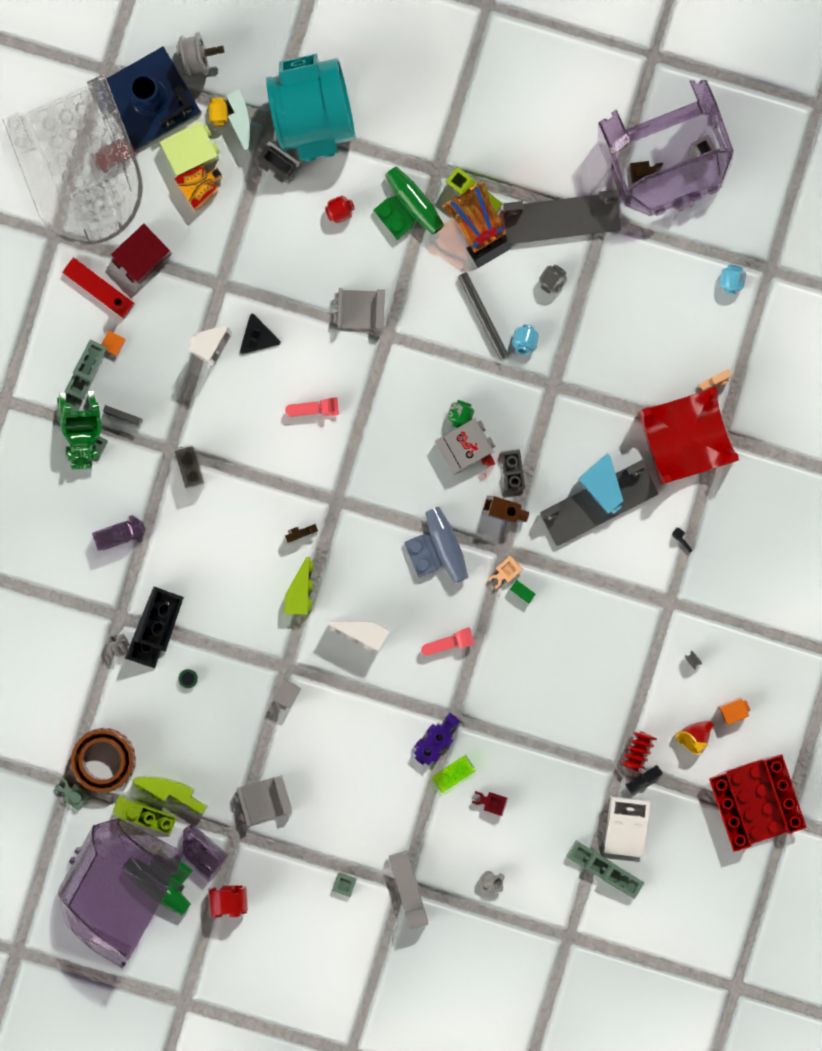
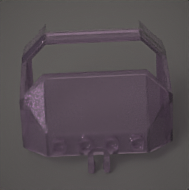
M689 80L697 102L625 130L617 109L611 113L612 117L609 120L602 119L598 122V144L626 207L648 216L654 214L656 216L662 215L667 209L672 207L680 212L683 210L685 202H687L689 207L695 205L694 201L701 199L702 195L708 193L709 195L715 194L722 188L732 165L734 150L707 80H701L699 83H696L695 80ZM700 115L707 116V126L712 127L721 149H714L643 177L627 188L616 153L634 141Z

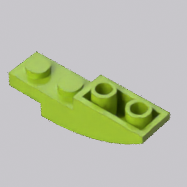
M157 776L135 777L132 781L137 789L143 792L145 790L151 792V797L160 802L162 800L166 801L171 795L174 802L180 805L182 803L188 805V809L197 815L199 812L203 814L208 807L192 797L195 791L194 788L176 780Z

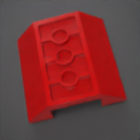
M782 754L759 759L709 778L733 852L752 847L751 844L784 833L790 834L807 828Z

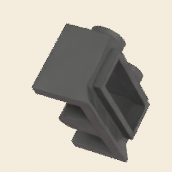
M269 140L257 158L258 166L266 172L268 170L275 174L273 177L281 183L285 181L289 184L302 166L299 160L288 152H283L281 147ZM268 151H271L291 166L287 174L264 158Z

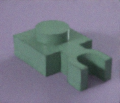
M63 777L61 780L65 783V787L60 788L56 785L55 788L60 792L66 793L63 799L78 811L90 797V794L76 783L71 787L68 780Z

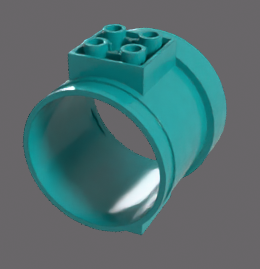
M312 54L280 61L279 75L266 77L272 119L278 142L283 152L289 149H298L300 161L305 160L309 162L320 156L332 157L335 153H338V144L356 140L349 97L338 58L319 62L318 55Z

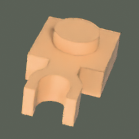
M728 369L698 384L701 391L716 384L720 387L728 383V378L732 375Z
M510 555L496 567L499 573L491 576L488 580L491 581L493 578H497L499 581L495 586L497 589L502 584L503 579L510 582L524 569Z

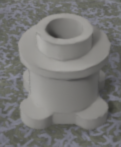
M485 871L480 877V886L484 890L489 889V892L492 894L502 892L505 876L501 873L494 875L491 871Z

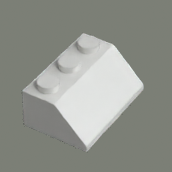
M225 325L198 332L197 336L193 335L188 343L190 346L189 350L196 357L214 366L232 332Z

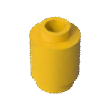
M225 98L210 99L208 104L209 123H212L214 127L225 126V123L229 122L228 104L225 102Z

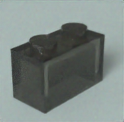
M190 446L175 451L185 488L190 489L206 484L195 447Z

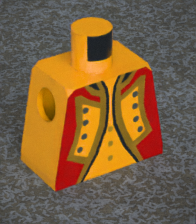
M200 166L174 179L194 210L197 211L218 192L214 183L223 176L217 167L207 173L204 167Z

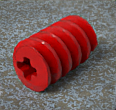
M642 731L633 732L637 739H630L634 746H627L631 753H624L628 760H621L625 767L639 773L641 772L638 768H645L641 761H648L644 754H651L648 747H654L651 740H657L656 737Z

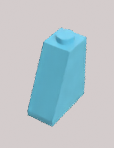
M607 453L582 474L578 481L607 514L610 512L614 514L622 507L620 503L623 502L611 457Z

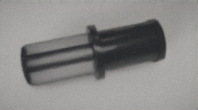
M656 765L643 774L639 773L640 776L625 785L630 793L633 794L644 786L648 787L650 782L660 777L663 773L659 766Z

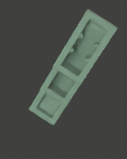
M91 339L65 389L66 404H71V411H79L107 350V347Z
M577 840L566 855L567 858L633 899L636 898L644 885L643 881Z

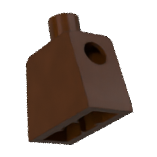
M487 496L482 510L483 515L511 523H517V520L527 522L529 517V511L521 509V504L496 496ZM508 508H510V514H509V515L507 514V509H508Z

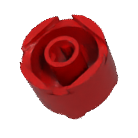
M222 886L218 891L216 887L208 889L211 918L223 917L222 915L229 914V917H240L241 914L247 913L246 886Z

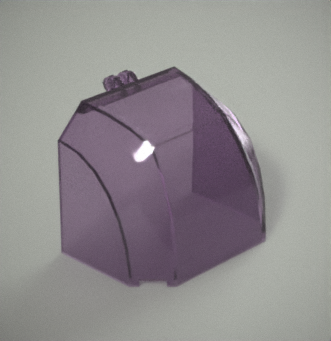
M117 818L93 825L82 846L76 847L74 852L77 856L71 857L69 860L71 867L58 889V896L64 921L74 935L93 951L123 969L168 889V886L165 884L171 874L175 875L184 852Z

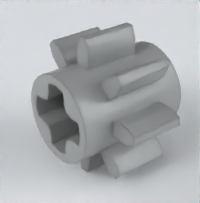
M116 633L110 635L106 640L107 644H105L109 655L113 656L115 654L117 657L125 655L128 651V646H130L124 634L119 636Z

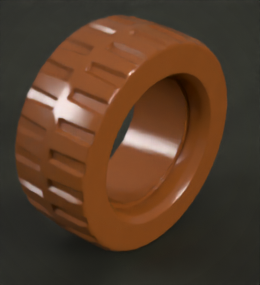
M98 728L84 734L76 742L70 759L71 769L77 781L83 787L99 793L111 792L122 787L131 778L136 766L135 749L131 741L120 731L111 728ZM96 742L110 743L117 748L120 754L121 765L119 771L111 778L101 779L95 777L86 767V753L91 745Z

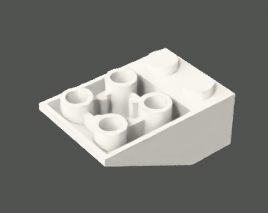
M373 621L328 622V625L331 626L329 630L339 635L341 632L347 634L346 639L356 644L358 641L365 644L363 648L372 653L375 650L379 652L390 631Z
M610 795L604 853L633 857L643 856L651 803L649 800Z

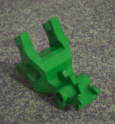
M94 391L88 392L87 403L89 410L71 411V404H66L65 393H60L59 397H57L58 420L61 424L63 435L70 444V446H66V458L70 461V468L72 470L92 469L91 459H97L96 446L93 444L98 439L102 427L98 402L96 403Z

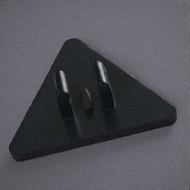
M253 313L250 314L240 353L246 354L280 345L281 341Z

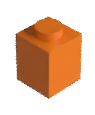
M737 698L718 706L726 725L749 717V705L742 698Z

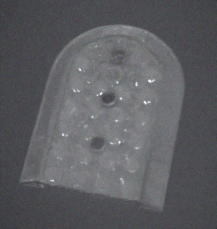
M104 74L87 81V86L29 112H17L2 119L39 216L53 233L66 241L76 244H99L119 235L134 219L142 198L143 182L141 170ZM72 129H75L77 131V137L71 140L69 137V132ZM85 165H89L91 171L85 176L82 169ZM98 201H100L102 204L99 206V210L96 209V203Z

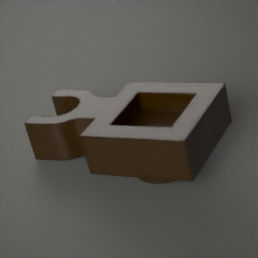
M649 161L630 163L632 183L651 181V175L657 177L664 176V172L658 173L656 171V168L662 167L663 163H656L654 166H650Z
M316 524L300 530L298 527L288 530V535H285L287 543L318 532Z

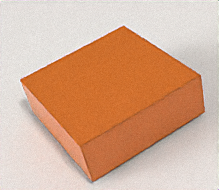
M108 330L101 345L107 347L106 351L118 356L126 339Z

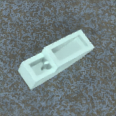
M240 89L226 95L234 111L228 118L245 152L248 153L250 152L251 145L250 118Z

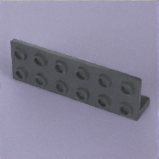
M618 189L600 191L598 195L523 204V201L503 203L508 244L620 231Z
M642 459L615 473L623 502L620 503L622 507L614 514L612 512L607 514L586 489L539 512L556 546L657 496L658 491L645 468L647 465Z

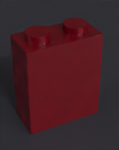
M143 223L111 256L114 258L112 262L118 269L123 267L126 270L125 276L132 283L136 281L140 284L172 252Z

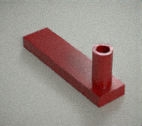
M74 257L62 271L63 274L123 319L135 304Z

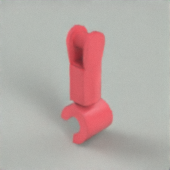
M337 397L320 400V404L318 401L290 404L285 408L286 414L292 417L320 414V411L321 415L325 416L339 415Z
M470 627L454 633V637L449 636L423 645L421 648L422 654L426 656L455 648V645H457V648L474 645L475 642Z

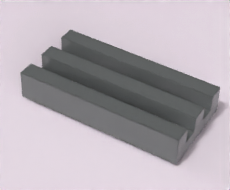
M107 405L104 406L103 412L105 414L141 426L142 418Z

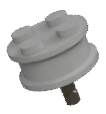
M199 32L195 33L193 37L185 38L180 36L178 45H176L177 54L182 58L183 62L181 64L182 73L187 75L188 78H192L193 74L202 72L204 75H207L209 73L207 56L225 53L223 45L205 49Z

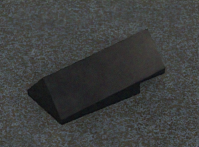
M153 586L125 659L148 667H156L161 650L165 652L167 650L184 597Z

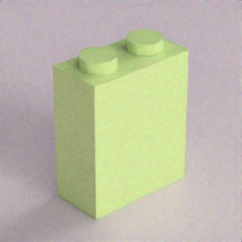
M201 121L160 141L176 176H180L200 166L204 167L219 159L217 155L220 153L216 142L211 143L209 139L211 132L207 125H202Z

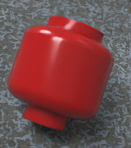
M344 195L329 200L325 207L328 219L330 221L333 220L335 223L352 218V211L355 210L353 201L351 199L348 200Z

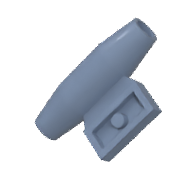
M440 507L425 512L430 535H419L404 542L418 577L420 578L436 571L443 564L454 583L469 578L464 555L453 528Z

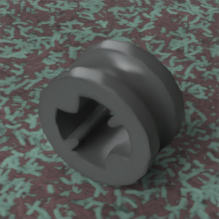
M690 651V655L684 656L694 670L697 669V665H702V662L693 651Z

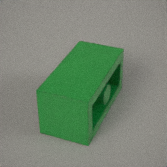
M518 580L509 589L528 604L536 595Z

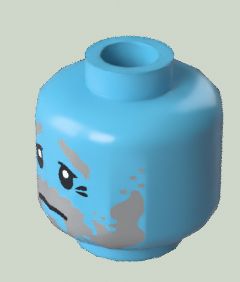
M728 265V267L722 269L719 284L725 288L724 292L736 294V291L742 290L746 280V272L743 271V267Z

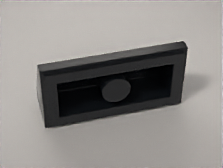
M499 232L482 244L477 245L474 249L470 245L466 247V250L477 268L510 250V247L503 234Z

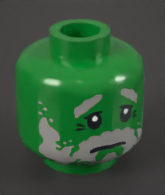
M461 400L451 403L447 414V419L452 422L451 426L458 428L472 420L475 412L471 407L472 404Z

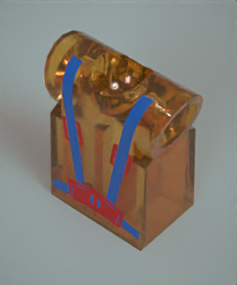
M483 181L470 187L463 195L454 197L441 205L452 216L466 244L474 253L507 233L490 203L489 194Z

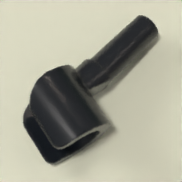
M676 527L672 533L673 538L682 543L690 553L692 551L691 547L682 538L685 532Z

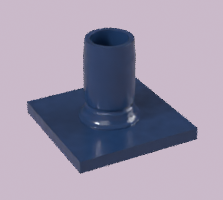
M164 46L97 83L135 151L201 114L199 107ZM181 85L193 103L194 108L186 117L180 116L177 118L174 125L162 128L159 121L184 105H179L174 97L176 94L174 88Z

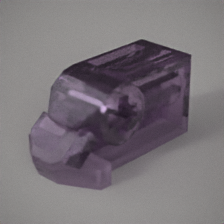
M130 515V521H124L93 532L92 535L97 550L104 551L137 539L138 543H141L146 530L144 523L135 516Z
M189 825L183 830L184 856L209 878L228 854L202 833L198 826Z

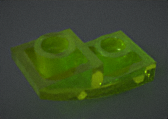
M465 754L434 774L432 778L443 793L474 773L476 769Z

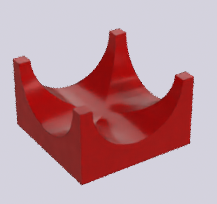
M716 386L668 403L647 407L638 412L660 485L739 461L738 454L734 451L723 424Z

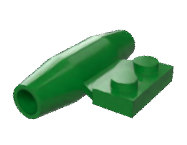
M397 166L386 173L385 177L396 196L387 198L373 211L393 236L399 240L412 229L415 220L432 235L439 232L444 227V224L433 204L416 183Z
M164 847L159 850L150 862V866L130 857L121 868L140 889L171 911L182 916L191 905L177 887H181L193 870Z

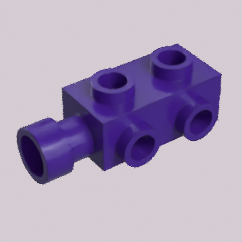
M448 713L442 725L439 722L436 726L432 724L426 731L427 737L424 740L420 738L414 745L416 749L414 751L415 759L422 765L426 763L429 766L431 762L435 764L441 757L439 752L443 748L447 749L454 741L451 739L453 737L451 731L454 727L457 728L461 721L452 713ZM437 734L443 735V739L441 741H438L436 739ZM430 749L431 754L428 756L425 755L424 750Z

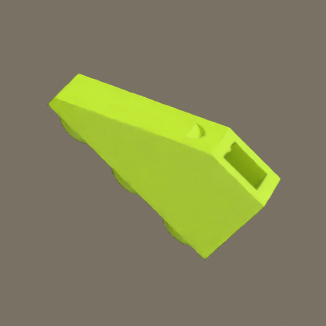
M459 167L446 180L450 187L480 210L481 205L474 190L478 187L484 205L488 208V217L491 219L503 205V203Z
M310 557L305 558L285 594V614L308 615V611H312V599H309V592H313V580H309L310 572H313V561H310Z
M119 795L112 812L120 819L169 835L177 819L172 814Z

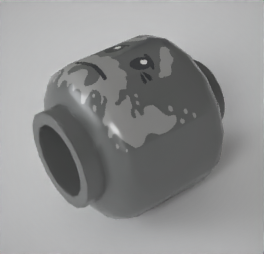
M556 264L547 266L539 277V281L542 284L541 289L549 294L551 291L558 293L567 282V272Z

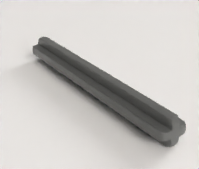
M468 273L460 274L458 279L498 358L502 360L508 357V352Z

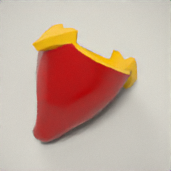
M702 721L690 724L681 731L676 732V739H678L680 745L682 743L689 751L700 755L708 746L710 732L714 723L712 721Z

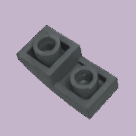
M520 449L501 451L506 492L525 489Z

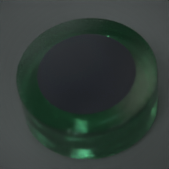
M185 669L179 674L178 681L182 687L192 688L198 682V675L192 669Z

